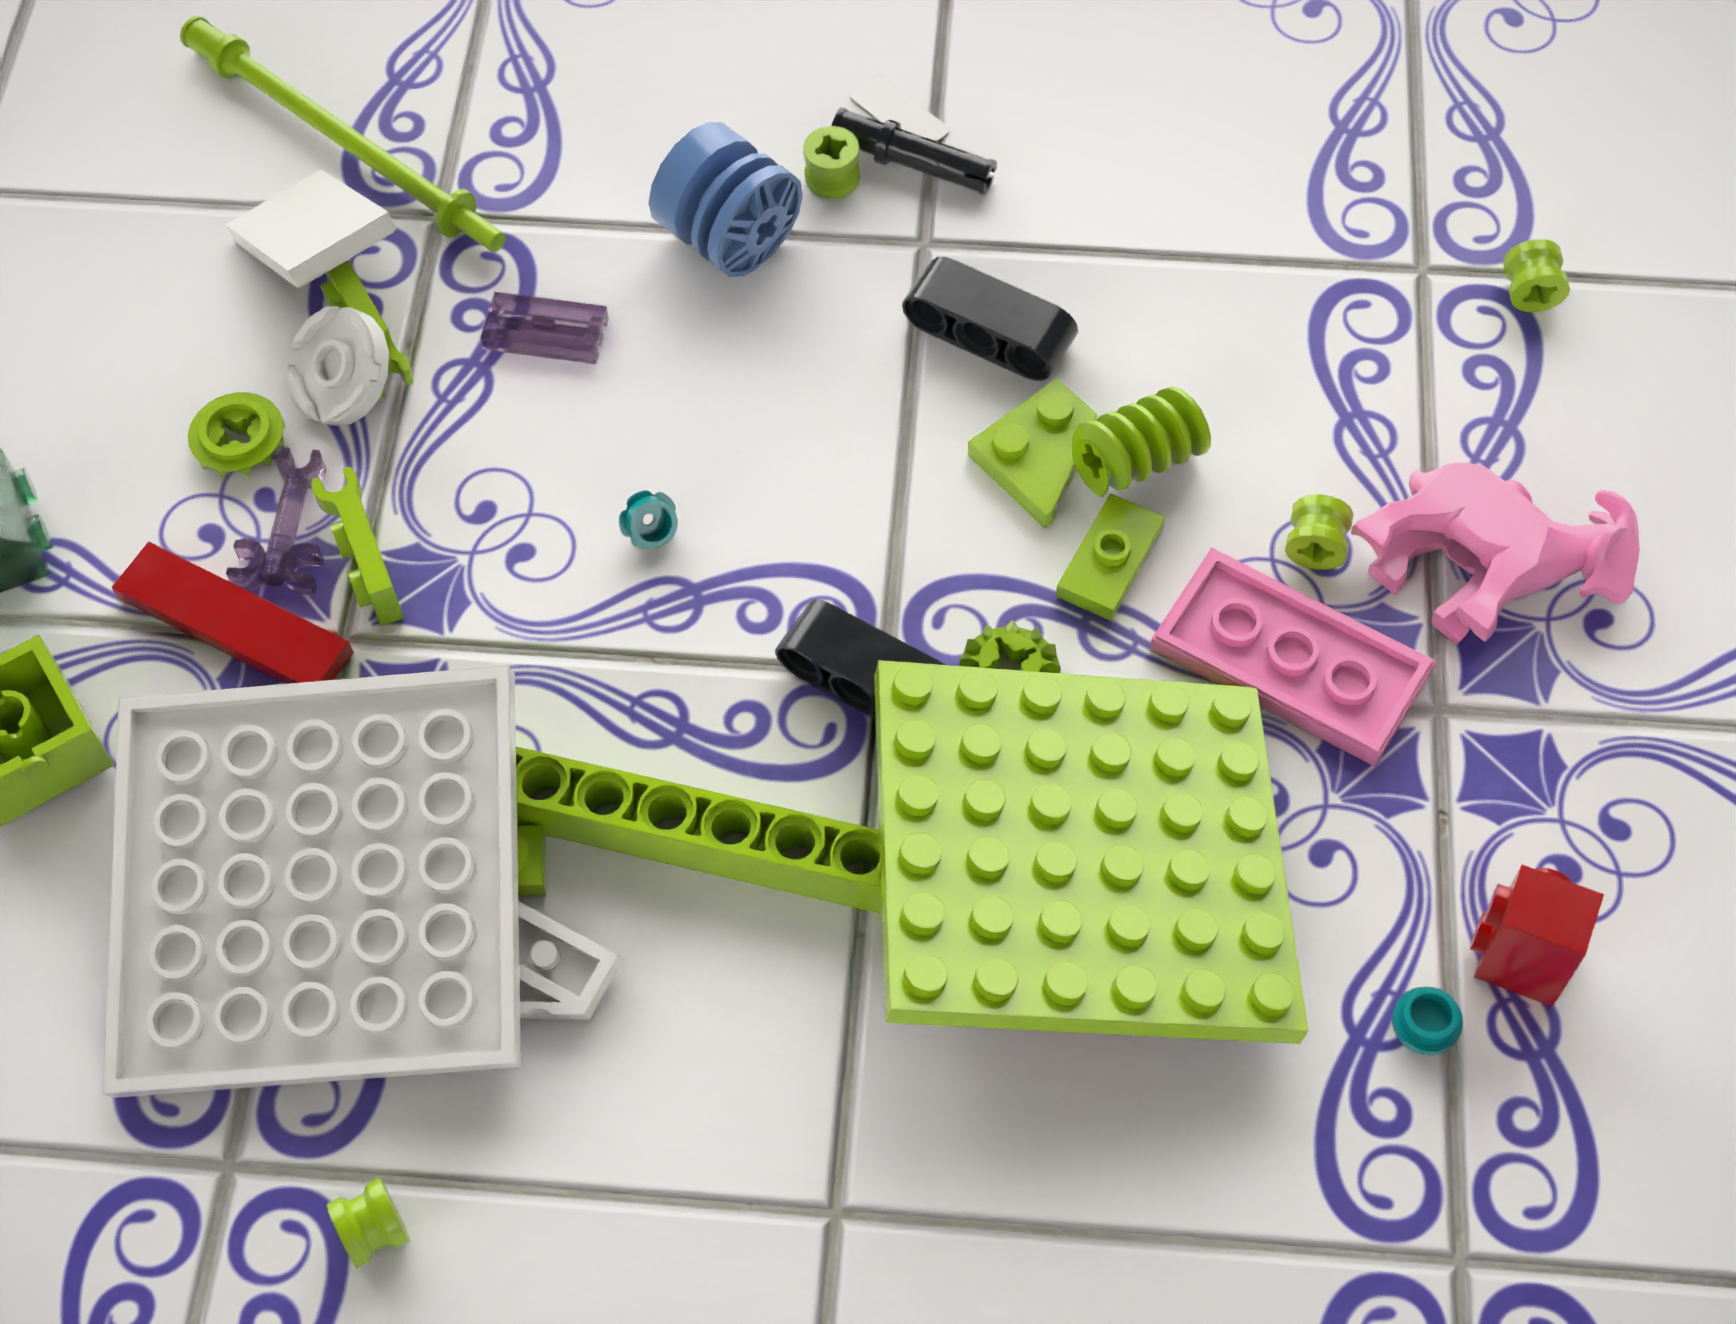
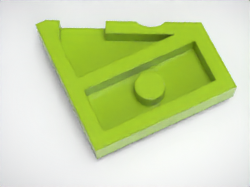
M1056 378L968 441V456L1036 521L1046 528L1052 524L1056 515V506L1066 485H1070L1077 470L1072 458L1071 443L1073 433L1080 424L1092 420L1096 421L1097 414Z

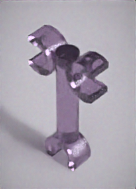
M282 447L277 454L276 464L284 485L267 550L265 552L262 545L253 539L243 538L235 540L233 548L239 560L253 562L245 568L227 567L226 575L231 583L247 591L255 589L263 583L280 586L285 581L291 591L300 595H309L316 593L317 590L313 575L305 572L298 573L297 571L305 565L323 566L324 559L318 546L312 543L294 545L307 491L312 488V479L320 477L322 481L325 478L326 466L320 450L313 449L309 463L302 468H294L295 460L290 448Z

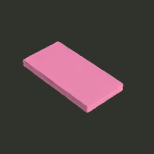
M1214 548L1210 549L1157 629L1150 645V650L1217 685L1257 688L1261 708L1374 767L1377 766L1431 675L1436 663L1434 659Z

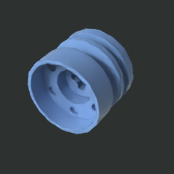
M707 122L688 132L673 146L662 161L651 184L648 205L651 217L685 244L693 245L697 253L726 275L737 277L754 271L775 254L789 235L799 215L803 194L801 181L783 166H779L767 154L758 153V150L749 141L723 122Z

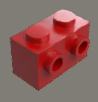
M1521 864L1510 887L1497 884L1487 911H1483L1470 945V950L1481 953L1474 978L1553 1007L1587 953L1604 894L1572 883L1569 877L1559 871L1549 868L1534 869Z

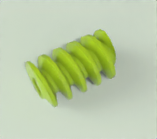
M1171 386L1159 390L1156 395L1140 398L1136 404L1124 405L1119 407L1116 412L1103 414L1096 421L1092 420L1080 424L1073 433L1071 443L1072 458L1085 485L1094 494L1103 497L1108 492L1109 485L1117 491L1124 490L1129 487L1132 479L1136 482L1145 481L1149 478L1152 471L1155 473L1167 471L1171 466V462L1176 465L1183 464L1189 460L1191 454L1195 456L1206 454L1211 447V434L1202 409L1195 400L1184 390Z

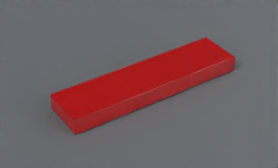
M149 541L111 587L116 597L121 601L284 684L334 680L354 653L349 641Z

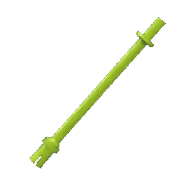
M198 15L189 18L184 23L180 32V41L185 47L192 49L208 60L210 67L215 73L224 78H232L239 75L437 213L435 222L439 233L450 238L457 236L462 231L491 252H497L503 247L506 241L505 233L475 213L477 205L475 203V196L465 189H460L448 195L250 58V47L239 36L225 34L209 23L206 18Z

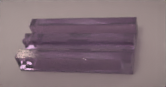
M494 292L480 337L484 350L596 364L599 356L597 347L602 345L604 338L603 327H607L609 320L607 306ZM502 314L514 315L521 317H529L532 318V320H524L501 316ZM555 321L583 324L589 326L588 328L579 326L555 324Z

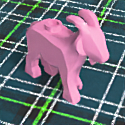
M1461 462L1446 464L1442 468L1429 473H1421L1416 470L1409 479V488L1413 496L1406 500L1388 503L1372 515L1357 521L1351 530L1352 535L1365 539L1378 557L1369 565V575L1395 595L1405 582L1408 563L1415 556L1442 549L1451 561L1473 575L1459 591L1433 612L1432 625L1455 644L1464 639L1470 627L1476 636L1486 642L1495 632L1498 614L1508 602L1551 587L1579 571L1582 572L1583 578L1586 581L1580 589L1579 596L1583 598L1598 594L1615 604L1625 603L1633 593L1640 552L1637 516L1629 502L1612 491H1598L1595 495V501L1610 514L1592 511L1588 517L1594 523L1593 525H1565L1553 522L1533 504L1527 489L1517 481H1504L1483 465Z

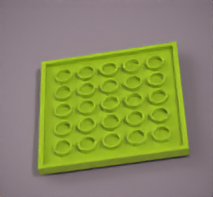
M878 660L874 683L886 1023L1301 1044L1309 1030L1257 688Z

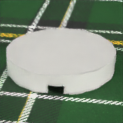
M324 307L310 316L296 334L291 349L297 350L294 365L288 364L287 372L292 399L303 415L313 420L333 426L352 424L369 413L380 398L388 377L389 350L384 332L372 316L349 307Z

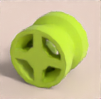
M836 126L821 127L811 132L803 145V155L806 163L804 172L807 187L812 193L829 199L841 198L852 193L860 180L858 164L859 144L857 138L852 132Z
M1546 239L1529 240L1511 248L1503 259L1506 278L1512 281L1509 287L1512 305L1518 310L1525 312L1548 310L1562 303L1568 297L1570 291L1566 273L1561 270L1564 260L1560 246L1554 241Z
M1316 494L1299 498L1293 503L1290 521L1294 529L1287 536L1285 552L1288 558L1298 565L1316 570H1328L1341 566L1346 561L1349 544L1344 536L1351 531L1354 513L1351 507L1343 500L1328 495Z
M381 1177L367 1183L363 1194L351 1200L339 1197L326 1204L342 1244L356 1268L369 1263L374 1251L386 1245L398 1248L410 1241L405 1225Z

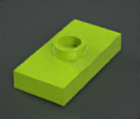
M1110 493L1060 579L1056 589V597L1112 621L1163 531L1166 517Z

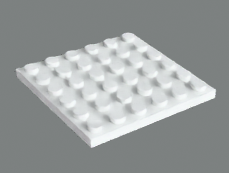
M509 665L119 698L102 1094L111 1098L521 1067L515 673Z

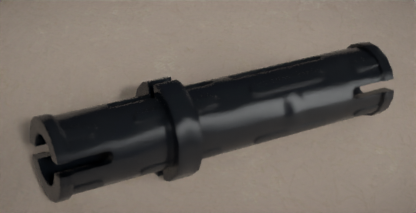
M843 107L837 111L831 126L842 127L852 132L858 140L859 150L874 155V161L887 165L891 161L978 191L982 195L988 193L994 180V176L989 174L990 172H996L997 160L987 159L901 129L900 122L888 119V121L886 120L885 123L850 112Z

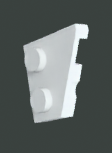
M518 901L520 1018L589 1020L624 960L611 950Z

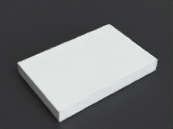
M323 170L317 171L225 224L237 244L296 288L303 287L391 235L396 230L386 210Z

